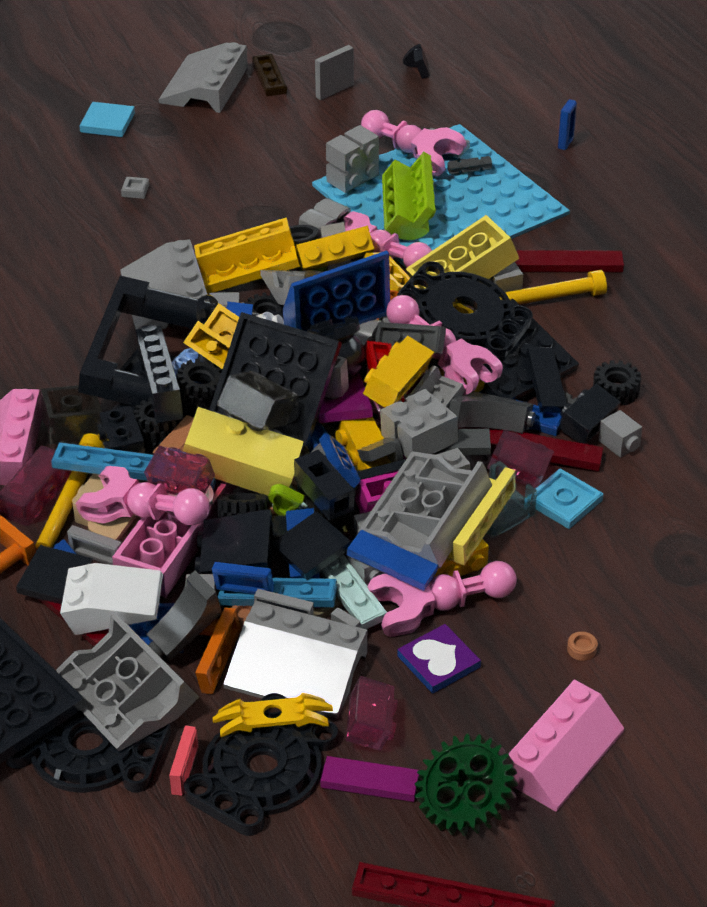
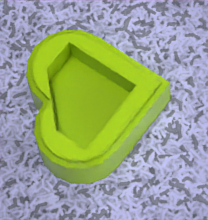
M275 484L271 487L268 498L273 503L274 512L280 516H286V511L298 509L303 503L305 495L285 485Z

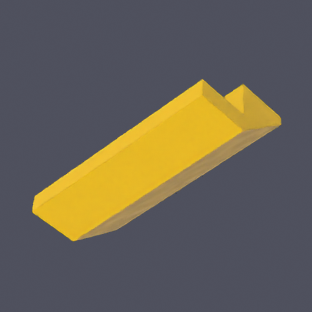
M287 217L194 245L196 260L202 273L207 294L261 279V270L287 271L300 267Z
M218 303L205 324L197 321L183 343L223 369L239 316Z

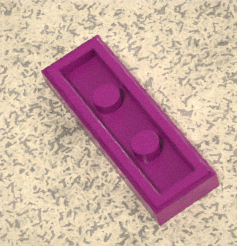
M327 756L320 782L321 788L414 802L417 791L415 783L419 781L420 776L416 769Z

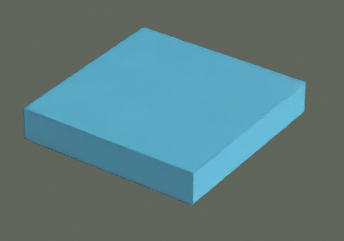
M92 102L80 124V132L123 137L135 114V107Z
M560 468L526 496V504L570 529L603 501L604 493Z

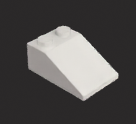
M101 563L69 568L60 614L75 635L109 629L110 616L114 612L127 625L157 619L163 573L160 570Z

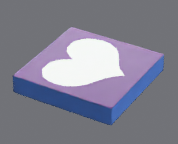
M446 624L397 649V656L432 694L481 667V660Z

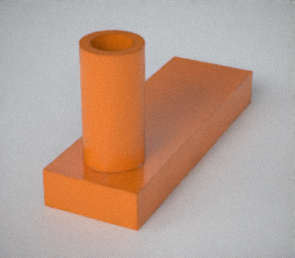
M0 515V543L7 548L0 553L1 574L19 560L28 566L36 553V549L32 540Z
M225 607L220 619L214 620L199 634L211 636L195 672L201 693H214L239 636L241 626L236 608Z

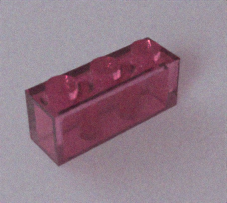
M41 445L0 491V515L2 517L28 526L35 517L40 515L44 506L56 496L57 491L66 483L71 473V470L52 468L51 460L56 450Z

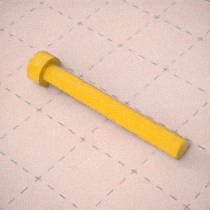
M597 270L588 272V277L505 293L510 300L514 299L520 305L590 292L592 296L606 294L607 282L604 272Z
M88 433L82 437L79 445L103 448L102 442L105 441L99 440L96 434ZM71 471L35 544L36 549L40 545L53 548L73 507L72 500L77 495L81 485L84 484L89 473Z

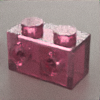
M503 430L487 468L501 474L505 467L515 470V481L535 489L540 485L554 451L540 443L527 440L517 433Z
M160 445L144 471L148 482L154 485L158 483L163 484L166 492L177 495L182 490L188 488L198 489L205 494L215 476L209 458L204 455H194L183 452L175 447L167 448Z
M363 676L359 677L349 697L346 741L381 751L386 741L392 740L396 730V722L392 721L398 701L394 699L395 686Z

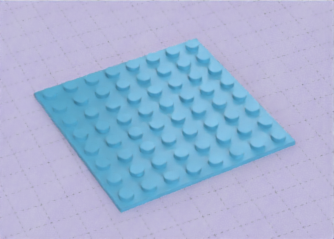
M459 124L452 126L450 129L459 132L466 140L470 141V148L459 159L446 154L442 155L446 170L440 176L433 175L436 212L433 218L429 220V232L415 240L399 238V244L408 247L412 243L422 242L427 244L433 251L485 215L513 239L569 215L570 210ZM400 148L380 154L379 175L347 193L328 183L326 176L313 181L312 186L326 198L351 208V212L354 211L367 215L370 223L377 226V230H384L382 175L394 160L411 167L417 158H414L413 153H405ZM484 156H490L492 160V169L482 170L480 168V171L461 173L459 171V174L451 175L447 168L448 162L454 160L460 162L462 159L477 157L481 159ZM397 257L394 258V259H396L403 267L406 268V266H405V264H404V262H403V259H400V258H397Z

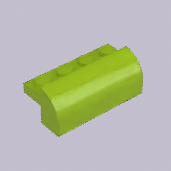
M424 151L411 167L394 160L382 175L384 230L391 235L394 233L398 234L399 238L403 240H415L425 236L429 232V220L433 218L436 212L431 155Z

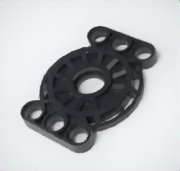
M434 261L424 263L397 294V296L407 295L412 297L419 306V316L431 325L441 321L442 327L453 332L456 341L462 338L469 344L484 343V348L488 349L498 359L507 356L528 330L533 317L532 311L525 306L512 307L507 294L497 284L487 278L467 272L444 273L443 266ZM428 271H430V272H435V273H437L438 275H437V276H432V275L427 274L426 272H428ZM414 285H421L426 289H418ZM458 303L467 304L476 311L470 314L461 313L453 305ZM514 316H522L526 320H518ZM503 330H511L515 334L509 335L506 334ZM491 344H499L503 349H496Z
M270 693L265 695L261 701L286 699L288 697L279 693ZM266 710L264 715L268 718H276L282 712L281 710L278 712ZM328 720L329 726L309 723L301 727L293 724L252 728V732L234 731L224 737H220L219 732L206 748L203 757V774H193L184 782L186 801L242 835H256L264 827V815L288 811L301 804L311 795L319 782L322 771L320 751H329L336 747L338 743V728L332 721ZM327 731L332 734V737L327 740H321L316 737V734ZM213 755V763L208 767L210 757ZM258 755L271 756L277 762V766L268 772L259 773L247 768L248 762ZM317 762L315 774L311 771L310 763ZM306 783H309V785L307 786V788L304 789V790L299 794L298 792L302 790V788L304 787V785H305ZM197 785L207 788L203 794H193L190 790ZM220 800H229L233 803L227 809H219L215 806ZM248 814L255 815L258 818L253 824H245L241 821L242 817Z
M79 711L25 747L26 753L20 757L12 756L5 762L9 767L15 769L26 767L32 763L34 770L44 781L53 787L68 792L87 793L101 791L123 781L124 787L128 791L139 793L145 791L151 785L171 734L170 723L164 726L165 728L162 731L153 732L125 749L118 751L85 714ZM94 733L103 739V742L98 747L91 750H79L73 747L74 741L83 734ZM144 748L155 750L154 754L147 757L138 754ZM46 767L54 777L46 773L43 768ZM134 772L145 774V777L139 781H132L128 778Z

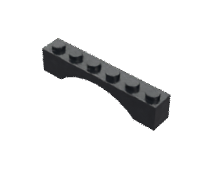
M146 325L141 329H136L141 368L145 369L156 423L183 419L180 389L161 326Z

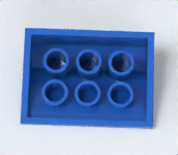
M386 250L291 283L283 307L284 325L307 331L311 325L328 319H332L333 324L345 322L344 317L355 316L358 317L359 324L387 316L386 309L390 302L389 252Z

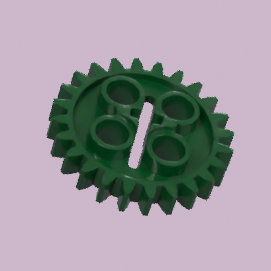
M466 734L464 741L460 742L456 736H453V745L448 746L443 741L441 742L443 749L441 752L435 749L431 750L434 756L433 760H423L428 768L427 770L417 771L423 780L415 783L416 788L420 791L415 795V798L419 801V809L426 815L425 817L431 824L435 823L440 831L446 828L451 835H454L457 829H459L462 835L466 836L469 827H472L476 834H479L480 824L484 823L490 829V819L492 817L500 821L502 820L498 812L500 809L510 810L506 799L516 798V795L510 788L518 786V782L513 777L517 774V770L512 764L513 760L508 753L506 754L502 745L497 746L492 738L485 741L482 735L478 734L473 741L471 736ZM487 765L483 771L478 772L482 766ZM456 767L452 773L448 774L452 768ZM485 794V797L481 801L476 802L479 796ZM454 796L451 802L445 804L447 799Z

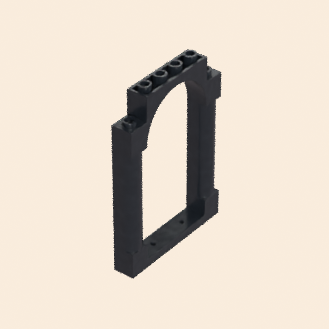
M120 275L80 371L78 393L133 406L140 405V402L143 400L148 402L150 392L145 375L117 369L118 363L103 360L121 313H126L193 329L197 323L196 302L198 299L149 288L150 282ZM204 300V304L200 305V309H204L206 313V318H200L201 323L207 321L211 315L210 309L215 307L209 301ZM271 310L267 311L272 313L274 316L279 314L283 318V313ZM252 312V315H253V316H257V315H260V314H261V313H257V312ZM181 400L183 417L186 415L195 417L198 408L196 407L197 403L193 402L191 406L187 404L188 400L184 402ZM202 403L200 408L209 410L210 406L206 407L205 404Z

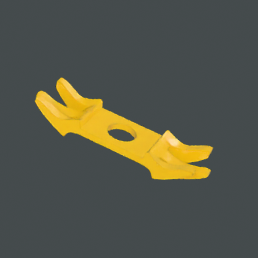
M301 693L298 697L255 702H244L238 699L219 709L218 714L213 717V723L233 719L220 729V737L238 730L252 732V728L289 724H296L297 727H301L309 723L329 726L328 718L313 711H333V706L326 703L324 699L308 693ZM269 708H278L282 712L276 718H268L264 715V712Z

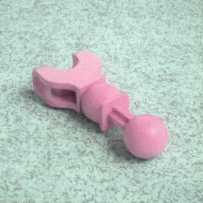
M380 110L367 112L361 121V126L378 135L379 138L383 136L392 138L395 149L400 148L405 153H413L414 158L417 159L423 151L431 155L432 175L440 176L446 170L442 157L443 154L459 155L467 147L464 136L450 128L445 127L435 130L424 128L421 130L416 125H407V122L404 120L398 126L390 124L387 115Z
M352 211L344 217L346 231L368 225L374 246L373 252L381 253L387 250L392 259L395 257L403 259L406 268L432 251L427 244L422 242L412 243L408 247L399 244L398 234L394 233L391 235L386 230H377V226L372 225L369 217L365 214Z
M396 296L387 305L386 315L390 323L430 325L419 316V306L410 296ZM437 321L430 326H442V322ZM447 328L443 354L434 353L432 357L439 360L438 365L444 370V377L463 384L466 390L463 395H468L475 391L479 379L489 383L500 378L503 367L501 361L488 349L469 344L462 338L456 341L453 332ZM483 364H488L492 369V373ZM463 377L467 380V385L464 383Z
M107 466L100 473L99 477L104 487L102 490L84 493L76 502V508L80 515L88 521L97 523L111 522L120 517H132L133 514L141 518L152 517L153 520H159L165 511L174 512L180 522L186 525H196L204 521L210 511L208 497L198 489L188 488L179 492L177 496H169L163 484L139 483L137 479L130 478L126 468Z
M494 561L487 564L482 569L480 575L461 579L458 570L453 571V577L448 574L437 575L432 578L424 591L386 573L372 578L367 588L375 595L378 601H392L399 606L387 612L381 624L385 635L395 637L413 633L420 626L421 620L424 617L433 615L434 608L443 611L450 610L457 604L460 607H464L467 595L485 592L494 598L506 597L514 590L517 577L514 569L509 564L502 561Z

